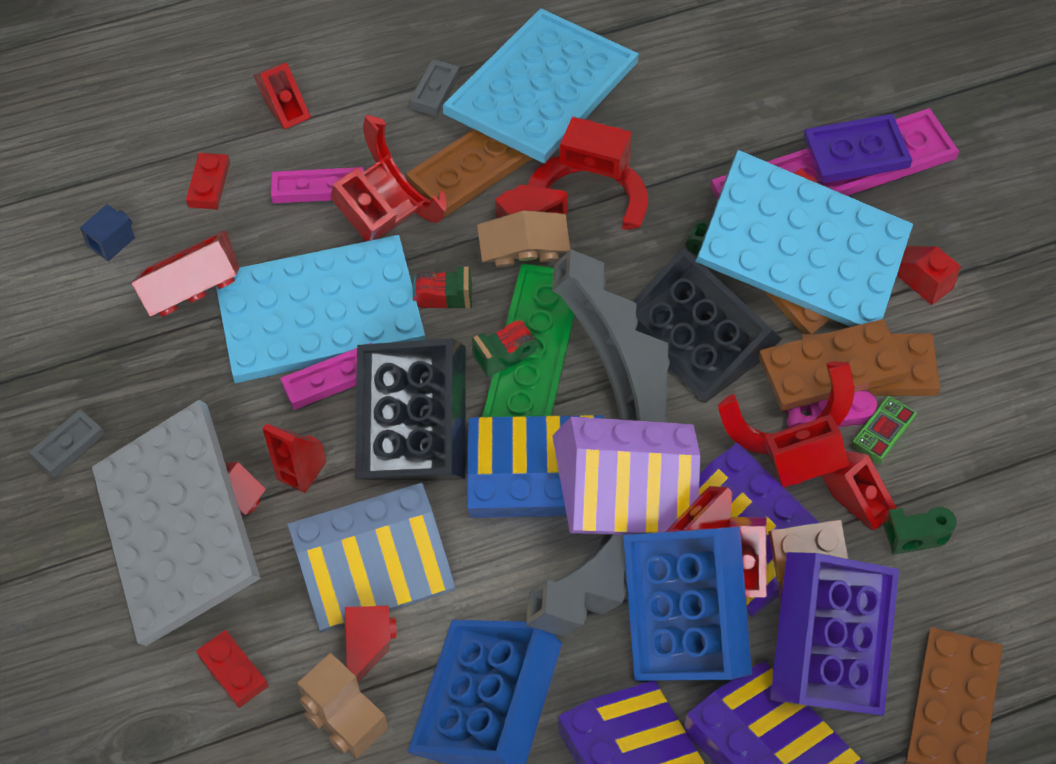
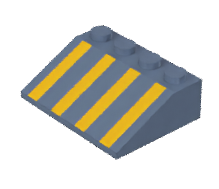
M422 483L288 524L320 633L345 625V607L389 605V611L456 590L435 518Z

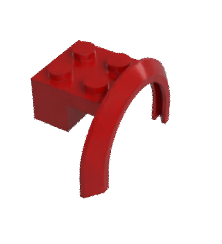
M366 115L363 123L364 137L376 163L364 172H361L357 167L335 182L332 186L331 200L362 238L369 242L379 239L414 213H417L429 222H440L446 213V194L441 190L438 198L434 195L429 200L414 189L403 176L388 150L385 141L386 122L381 118Z
M573 116L560 143V156L542 164L532 174L527 186L550 188L561 177L579 171H588L611 177L624 188L629 199V205L622 221V228L626 230L641 227L648 207V193L644 182L630 168L632 132Z
M832 361L826 363L831 391L824 410L815 420L770 434L753 428L742 417L735 394L727 396L717 405L727 434L734 442L747 450L768 454L782 487L800 484L805 480L823 474L834 473L836 470L849 466L842 435L838 428L848 415L854 399L855 387L849 362Z

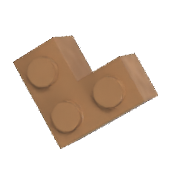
M520 211L477 225L482 262H494L496 267L512 266L516 259L528 261L539 257L540 262L555 261L559 259V254L570 250L566 214Z
M331 652L297 683L302 696L299 701L306 709L304 716L316 729L319 730L321 727H324L331 734L329 737L330 742L342 754L348 751L357 759L388 730L385 714L360 692L356 676Z

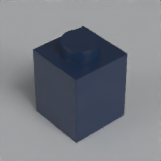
M108 204L80 227L87 247L108 262L135 239L130 217L124 211H116Z

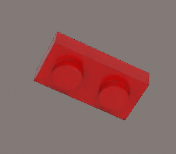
M198 153L186 197L189 208L218 210L230 165L228 155Z
M226 630L196 650L200 660L238 708L269 687L264 677Z

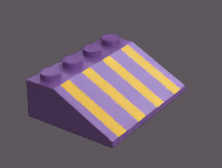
M570 417L552 436L570 533L630 535L665 532L699 497L700 451L693 424Z

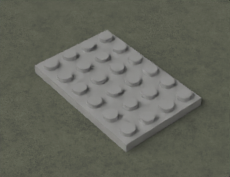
M197 400L92 466L138 644L150 645L261 579L206 403Z

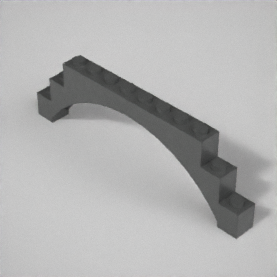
M572 249L569 250L554 265L552 292L559 294L591 338L611 382L620 420L667 423L666 398L669 392L667 370L670 363L668 343L635 330L638 323L636 303L604 290L606 284L604 262ZM603 534L590 555L571 574L557 582L547 579L529 591L526 626L565 637L584 625L587 610L604 615L622 604L627 589L623 535Z

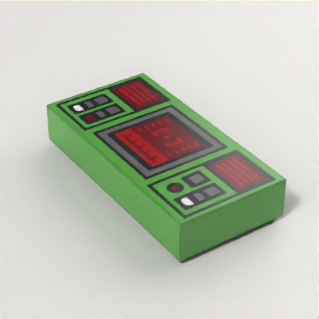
M888 395L853 440L851 447L862 454H868L871 460L880 465L915 420L917 412Z

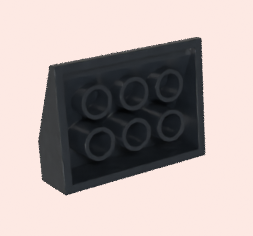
M683 247L633 300L636 303V317L638 319L635 330L668 343V358L670 360L668 368L704 403H707L759 364L758 356L760 350L776 346L782 338L704 265L695 262L696 258Z
M453 338L357 345L355 479L420 481L465 479L466 346Z

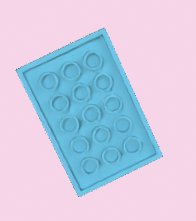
M540 8L443 104V114L545 163L560 147L561 140L572 116L586 119L638 63L639 53Z
M738 150L734 155L695 262L844 325L853 327L883 319L913 224Z
M399 235L240 267L237 275L234 276L235 281L221 289H218L216 286L235 383L304 369L356 349L357 345L369 344L371 342L376 344L426 340L417 302L413 301V287Z

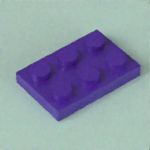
M893 114L808 128L804 131L803 137L821 184L911 167V155Z

